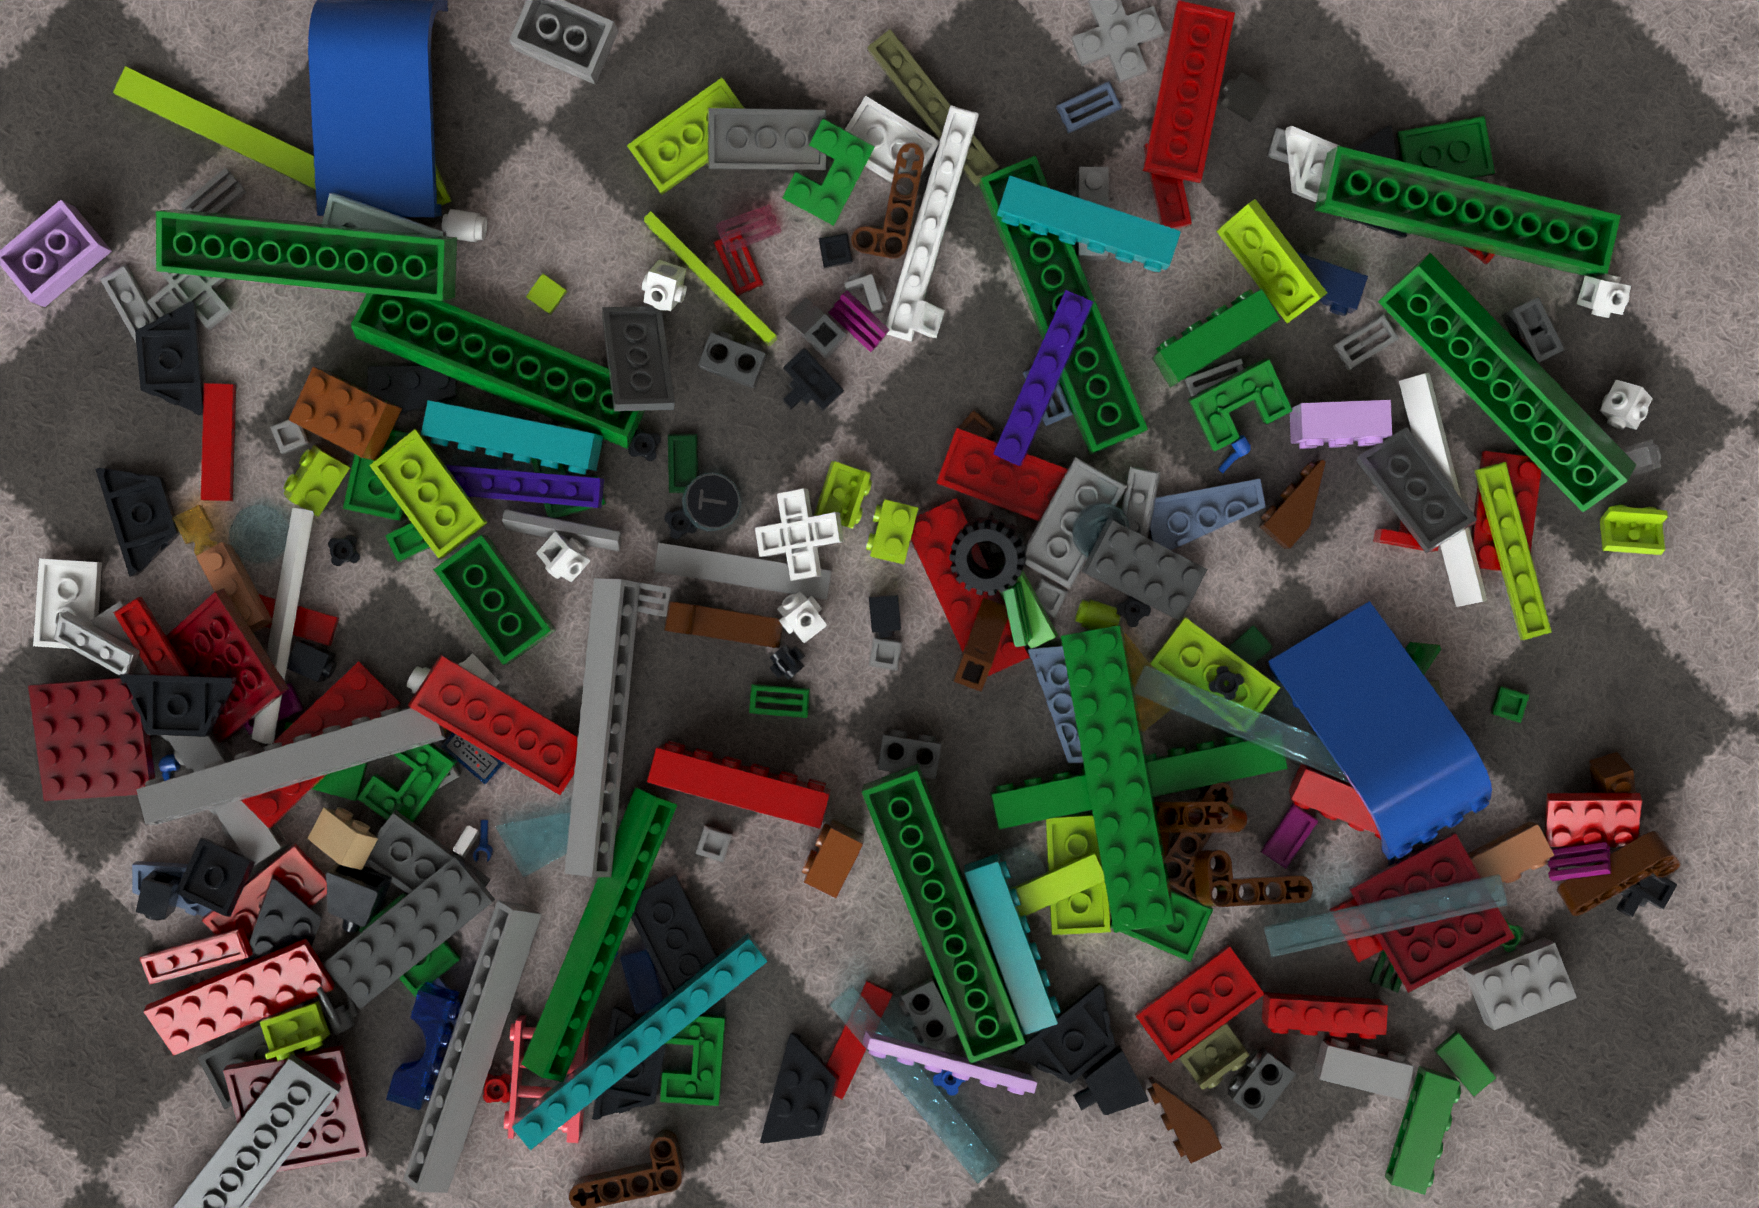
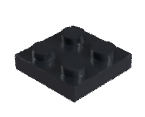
M200 838L175 893L223 916L231 917L255 861L209 839Z

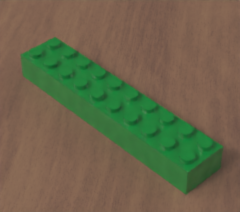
M1337 146L1327 153L1314 209L1315 211L1591 277H1598L1608 273L1621 215Z
M1033 156L982 177L979 187L1042 340H1044L1065 290L1094 302L1059 380L1089 455L1142 434L1148 428L1073 245L1060 241L1058 235L1049 232L1047 235L1030 231V226L1021 223L1018 226L1006 224L1001 221L1002 217L997 216L1009 176L1049 188L1036 156Z
M176 209L156 211V271L438 301L455 298L457 237Z
M1431 253L1418 262L1380 298L1378 302L1582 512L1629 480L1637 465Z
M367 293L351 323L355 338L582 431L601 435L604 440L628 449L645 410L614 411L608 368L443 301Z
M1118 625L1061 636L1114 933L1174 924L1176 922V915L1123 627Z
M919 764L863 784L861 793L970 1064L1026 1044L1025 1035L999 965Z

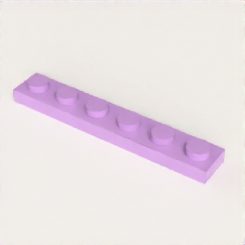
M865 1031L862 1041L866 1049L869 1050L868 1053L879 1058H885L886 1055L897 1057L896 1060L910 1066H913L914 1062L924 1064L925 1069L936 1073H941L942 1069L953 1072L952 1075L962 1080H969L970 1077L980 1079L981 1084L988 1087L996 1088L997 1084L1007 1086L1008 1091L1019 1095H1024L1025 1091L1034 1094L1038 1083L1031 1075L981 1061L970 1064L966 1057L932 1048L928 1049L925 1046Z

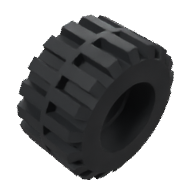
M988 515L987 519H983L981 516L972 523L971 521L968 522L960 530L951 546L952 551L949 561H952V573H957L956 580L959 584L963 581L966 584L965 589L970 591L971 588L977 590L976 594L978 595L988 592L990 596L995 595L999 590L1001 593L1007 591L1010 585L1013 586L1017 582L1026 563L1027 546L1023 544L1024 537L1022 533L1018 534L1016 532L1017 527L1013 523L1009 526L1006 524L1007 519L1002 517L1000 520H995V516ZM981 541L996 543L1005 554L1006 560L1004 565L993 570L980 567L973 559V546Z

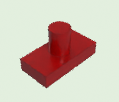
M1401 520L1399 532L1387 529L1375 530L1373 542L1424 551ZM1439 546L1434 548L1430 552L1438 551Z

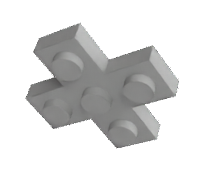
M1089 0L1088 3L1097 27L1075 35L1071 39L1081 66L1109 56L1119 83L1147 73L1148 70L1138 45L1164 35V30L1155 7L1152 6L1127 16L1121 0Z
M154 257L151 262L156 267V257ZM160 272L169 284L147 301L159 317L178 309L188 302L196 301L197 317L210 330L233 312L215 290L226 278Z

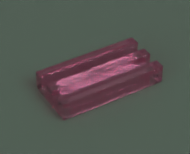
M770 204L717 223L716 228L727 253L780 234L781 229L780 226L776 225L777 219L771 213L772 208ZM763 215L765 216V219L728 232L725 231V229ZM766 225L770 227L769 230L730 243V238Z

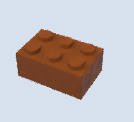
M313 367L289 417V421L362 458L375 461L380 457L402 408L329 371Z
M834 819L830 825L824 823L815 844L818 849L817 851L811 849L802 870V873L806 874L804 883L837 898L863 846L864 834Z

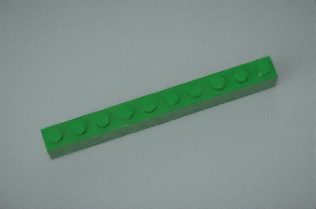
M1263 729L1253 732L1254 737L1243 739L1242 735L1226 737L1223 744L1214 745V741L1197 743V749L1185 751V747H1177L1167 750L1168 755L1157 757L1156 753L1146 754L1153 795L1156 797L1288 769L1281 735L1271 733V729ZM1081 768L1082 773L1071 775L1070 771L1054 773V779L1042 781L1041 777L1029 778L1024 780L1025 785L1013 787V783L995 786L996 791L990 792L997 827L1003 829L1092 810L1085 768Z
M636 787L615 836L611 877H598L521 1063L541 1078L564 1082L677 807V804Z

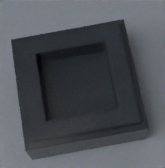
M847 233L818 238L824 268L852 263Z

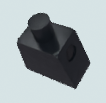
M336 863L326 875L328 912L343 919L342 928L345 931H358L360 926H367L379 913L392 877L367 867L359 870Z
M1120 1045L1082 1074L1088 1087L1073 1094L1081 1111L1097 1103L1103 1115H1109L1149 1101Z

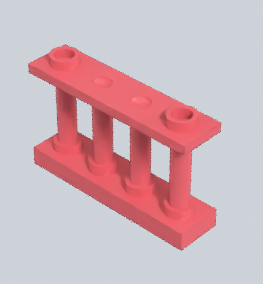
M520 1015L510 1027V1041H514L510 1110L506 1111L504 1116V1129H508V1139H514L517 1134L512 1129L514 1118L520 1114L521 1097L539 1099L553 1088L522 1085V1070L526 1068L521 1064L524 1058V1040L532 1039L536 1029L535 1027H525L526 1015ZM590 1020L567 1074H571L587 1061ZM584 1108L558 1128L562 1129L563 1133H567L568 1143H579L582 1137Z

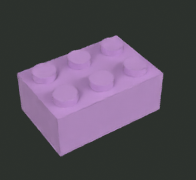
M60 200L0 250V266L30 302L46 307L111 253L112 250L75 206Z
M1391 400L1301 403L1292 407L1293 411L1290 412L1291 444H1299V449L1317 448V446H1323L1325 442H1328L1329 448L1347 447V445L1353 444V441H1358L1359 447L1375 446L1376 444L1383 443L1384 438L1392 436Z

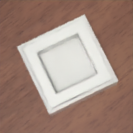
M918 300L910 329L928 337L937 338L945 310L926 301Z
M467 826L455 844L453 851L465 858L480 832L471 826Z

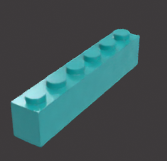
M1009 176L997 216L1002 217L1001 221L1006 224L1018 226L1021 223L1030 226V231L1047 235L1049 232L1058 235L1060 241L1075 245L1077 241L1086 244L1087 249L1095 253L1104 254V251L1116 254V259L1126 263H1132L1133 260L1144 263V268L1154 272L1168 269L1181 234L1179 230L1013 176Z
M429 400L427 401L421 435L431 437L430 443L448 447L449 441L457 442V449L475 452L476 447L486 448L485 454L503 458L504 452L514 454L513 460L530 463L531 458L540 459L541 466L558 469L559 463L569 465L568 471L586 475L587 469L597 471L603 436L594 433Z
M998 854L964 865L967 882L1024 1035L1057 1025V1013L1061 1012L1056 996L1050 997L1047 987L1051 986L1046 969L1040 970L1037 960L1041 959L1038 946L1036 942L1030 943L1027 933L1031 932L1026 915L1020 916L1017 906L1021 905V901L1016 888L1010 889L1007 879L1011 878V873L1007 862H1001Z

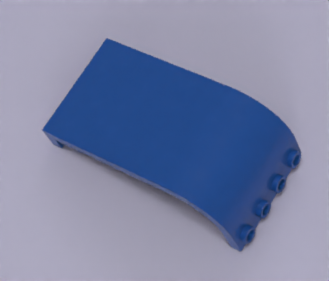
M317 0L314 4L309 24L308 57L317 216H324L329 193L339 194L400 217L442 216L441 204H437L431 35L436 13L438 11L448 12V0Z
M1370 601L1269 660L1270 672L1285 687L1369 811L1381 836L1382 851L1388 860L1394 856L1401 858L1412 851L1411 846L1420 841L1423 843L1429 842L1438 835V830L1445 826L1452 828L1464 819L1463 816L1472 810L1474 813H1477L1489 805L1492 785L1477 750L1461 725Z

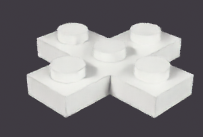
M805 488L778 493L781 523L755 528L759 557L786 553L790 581L822 576L817 547L844 542L840 513L833 512L812 517L809 491Z

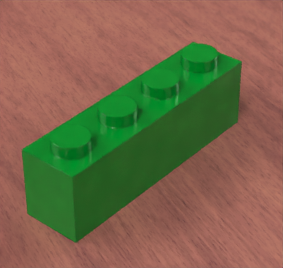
M1422 1066L1418 1067L1384 1176L1391 1185L1425 1195L1427 1187H1431L1435 1176L1433 1168L1436 1159H1439L1443 1152L1442 1139L1445 1131L1450 1129L1452 1123L1451 1110L1453 1104L1458 1102L1461 1094L1460 1082L1453 1076Z

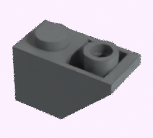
M806 297L785 317L825 359L847 340L846 334Z

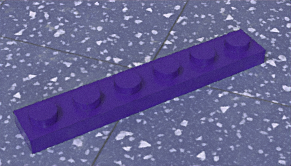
M1065 290L995 448L994 455L1022 466L1094 304L1093 301Z
M445 465L469 497L602 508L604 479Z

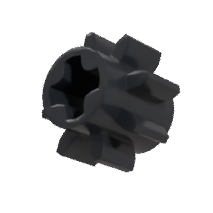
M785 644L770 657L774 663L770 669L777 678L784 675L789 680L805 667L800 661L805 655L797 646L790 649Z

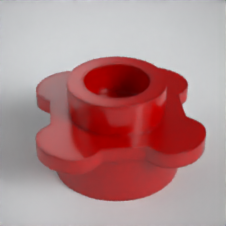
M507 1073L501 1076L487 1074L484 1083V1101L487 1103L509 1102L511 1076ZM495 1086H499L500 1090L496 1091Z

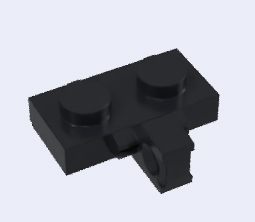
M805 348L783 367L784 371L793 379L789 384L793 390L783 398V402L790 410L801 400L806 405L812 400L824 411L844 393L843 388Z
M1653 873L1620 892L1619 894L1623 895L1616 910L1633 917L1639 905L1644 907L1647 902L1664 910L1677 884L1666 877L1659 878Z

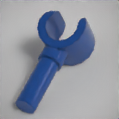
M1241 435L1240 439L1231 443L1235 451L1218 468L1220 472L1224 473L1235 460L1250 452L1251 445L1244 435Z
M174 754L166 755L159 761V768L164 781L170 780L171 771H178L180 769V763L176 760Z
M481 820L480 841L478 847L473 852V858L476 862L479 860L480 850L487 853V862L493 855V848L488 844V820Z

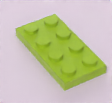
M722 77L627 145L661 195L708 163V108L744 109Z
M1256 199L1248 203L1216 231L1259 288L1264 291L1269 301L1286 323H1289L1327 294V291Z
M414 429L370 464L375 474L439 559H443L488 523L419 430Z
M1186 617L1182 619L1150 662V665L1243 734L1247 732L1280 689L1278 685ZM1220 666H1226L1230 672L1234 674L1239 673L1244 678V682L1242 685H1239L1238 690L1235 692L1236 697L1233 700H1226L1224 695L1218 692L1213 693L1209 689V682L1215 679L1217 675L1216 670ZM1225 680L1223 684L1227 686L1229 681Z
M1093 815L1060 816L1045 820L1048 872L1094 851L1102 866ZM1105 881L1050 905L1051 934L1067 935L1111 932L1109 902Z

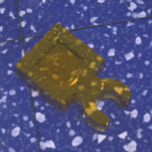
M197 505L173 517L185 544L195 543L194 553L196 556L203 552L205 546L209 545L212 548L218 544L208 536L215 532V529L202 505Z

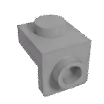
M861 272L848 277L849 281L844 283L845 290L850 292L863 288L870 311L873 314L883 312L882 304L887 303L882 286L876 287L873 275L866 276L865 272Z

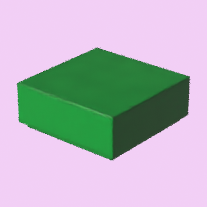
M1499 686L1490 714L1521 723L1529 695Z

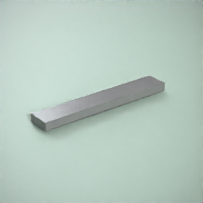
M658 543L654 572L789 594H797L801 591L804 596L826 600L832 573L830 570L821 569L822 576L790 581L787 563Z

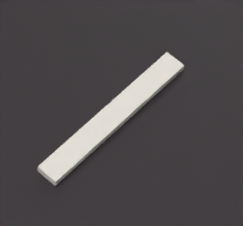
M950 105L886 322V326L890 329L886 335L910 342L913 340L915 330L910 329L918 300H925L979 113Z
M1430 373L1400 380L1399 384L1412 435L1461 497ZM1468 527L1440 545L1456 607L1487 600Z
M292 508L267 648L268 657L284 680L314 516L313 511ZM282 695L255 717L252 733L253 740L265 744L274 743Z

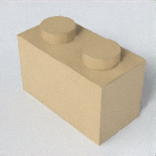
M337 807L336 811L323 808L307 839L339 865L362 870L378 838L369 832L370 827L352 819L353 814L348 810Z

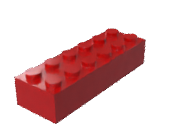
M674 741L665 742V744H661L656 748L647 780L648 783L818 829L821 828L831 789L825 788L826 782L816 779H809L808 783L797 780L798 775L781 771L780 775L769 773V767L755 763L750 768L741 765L742 760L730 756H725L722 760L713 758V752L700 748H696L693 752L684 750V744Z

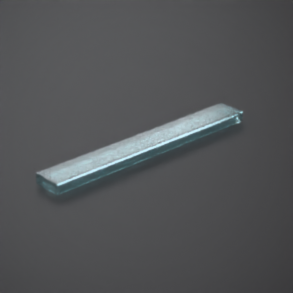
M1144 665L1134 689L1136 695L1350 783L1319 737Z
M1497 874L1265 926L1264 930L1271 957L1506 906L1508 904L1501 876Z
M853 985L830 1002L833 1010L864 1047L865 1045L862 1041L865 1031L897 1039ZM871 1055L977 1184L1000 1166L998 1160L918 1063L914 1062V1065L910 1066L896 1060L897 1057L886 1055L885 1058H879Z

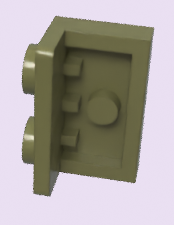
M1225 1023L1179 1058L1201 1089L1204 1090L1207 1087L1211 1089L1217 1086L1223 1080L1222 1076L1228 1071L1240 1069L1247 1062L1246 1058L1250 1054L1227 1023Z

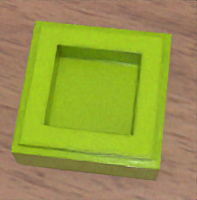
M542 273L526 298L552 315L568 291Z

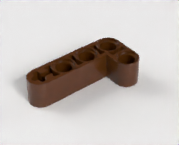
M908 142L899 149L884 227L870 224L858 226L851 237L852 245L857 251L889 259H897L905 253L925 159V152L918 143ZM910 148H914L915 154L919 155V160H914L911 170L918 171L917 175L911 172H899L900 167L906 169L908 160L906 157H903V152L907 153ZM909 178L914 184L913 191L908 194L901 193L897 188L899 179ZM894 208H904L908 213V219L903 223L895 222L891 216ZM861 231L870 232L873 236V243L869 246L861 245L857 240L858 233ZM890 237H897L902 242V248L897 252H892L887 248L886 240Z
M669 601L664 631L780 648L783 626L779 622V618Z
M1224 782L1204 786L1195 802L1221 801L1231 804L1234 798L1233 791ZM1221 789L1224 797L1222 799H1215V796L1212 794L1213 790ZM1175 833L1168 844L1165 861L1166 864L1171 861L1177 862L1178 870L1174 875L1168 876L1169 883L1188 896L1197 899L1196 891H1191L1189 888L1190 881L1195 878V868L1192 865L1195 862L1196 855L1202 851L1212 833ZM1187 836L1192 837L1194 840L1193 847L1188 851H1182L1180 848L1181 840Z
M1221 801L1155 802L1165 856L1168 852L1169 833H1236L1244 829L1248 820L1247 813L1242 807ZM1202 813H1203V819H1202V821L1200 822V817H1201V815H1202ZM1221 816H1228V818L1221 820Z
M1652 831L1610 854V874L1568 879L1561 883L1556 890L1572 916H1578L1653 873L1659 878L1673 873L1681 866V863L1658 831ZM1597 862L1592 866L1603 864V862Z
M1202 850L1195 857L1196 896L1198 901L1205 906L1234 907L1302 903L1309 900L1313 894L1312 883L1305 876L1280 875L1233 878L1231 857L1223 850ZM1212 857H1214L1216 862L1214 869L1211 868ZM1241 885L1244 890L1242 898L1239 895ZM1267 885H1269L1270 893L1268 896L1266 895ZM1214 887L1217 889V896L1215 899L1212 896V891ZM1286 887H1295L1294 891L1287 892Z
M662 1130L654 1136L650 1145L652 1162L578 1178L569 1193L571 1205L574 1208H596L677 1190L684 1176V1165L676 1134L670 1130ZM667 1141L672 1149L668 1152H663L658 1148L657 1142ZM671 1169L676 1172L678 1178L668 1180L664 1177L663 1171ZM638 1175L645 1176L649 1184L640 1186L635 1182L634 1177ZM609 1181L616 1182L620 1190L611 1192L607 1189L606 1183ZM580 1188H583L585 1193H589L587 1198H585L583 1193H578Z

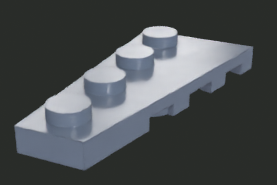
M1255 479L1156 498L1149 530L1151 540L1169 550H1173L1265 508L1261 480Z
M1063 646L1028 649L1068 763L1083 762Z

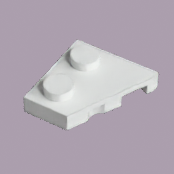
M1294 126L1286 127L1285 135L1291 191L1296 195L1316 202L1327 153L1339 145Z

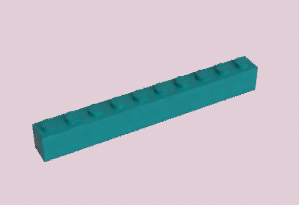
M749 933L744 935L569 1074L564 1082H559L515 1117L512 1129L531 1151L768 962L766 954Z

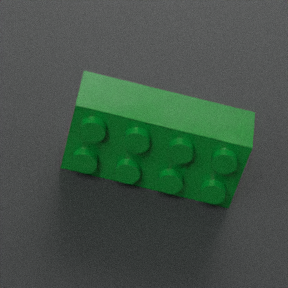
M1249 289L1231 302V308L1228 309L1226 304L1206 317L1208 322L1205 324L1199 320L1187 327L1181 333L1182 338L1179 340L1174 335L1156 348L1158 353L1152 359L1170 388L1280 320L1262 289L1255 293Z
M478 536L433 569L502 665L511 664L556 631L553 624L488 536Z

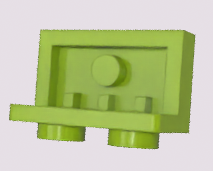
M313 445L311 450L307 449L301 456L299 461L301 466L296 474H291L287 478L283 487L285 489L283 494L289 501L305 510L313 511L314 515L319 517L350 467L322 451L318 446Z
M831 461L814 516L839 512L841 525L853 529L854 525L859 523L862 516L863 508L860 506L863 497L867 496L871 489V473Z
M884 499L883 506L877 504L873 518L874 522H878L876 534H869L866 550L871 551L870 557L902 565L905 564L918 507Z
M1625 505L1610 506L1600 519L1603 551L1661 555L1665 551L1662 524L1668 518V511L1657 510L1654 507L1630 508Z
M319 1001L259 1022L269 1049L265 1053L267 1060L274 1057L277 1058V1061L289 1058L291 1054L295 1055L294 1050L303 1047L305 1051L316 1049L322 1046V1041L330 1035Z

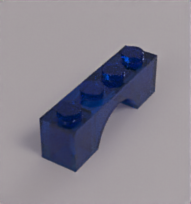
M425 982L418 990L410 1018L420 1026L426 1040L425 1053L423 1057L416 1061L400 1064L393 1074L386 1100L420 1110L426 1101H430L435 1084H432L434 1075H439L444 1060L443 1057H440L443 1047L447 1048L452 1036V1030L448 1028L451 1020L455 1021L461 1003L457 1002L459 992Z

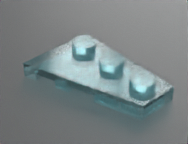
M571 811L495 826L523 877L567 854Z

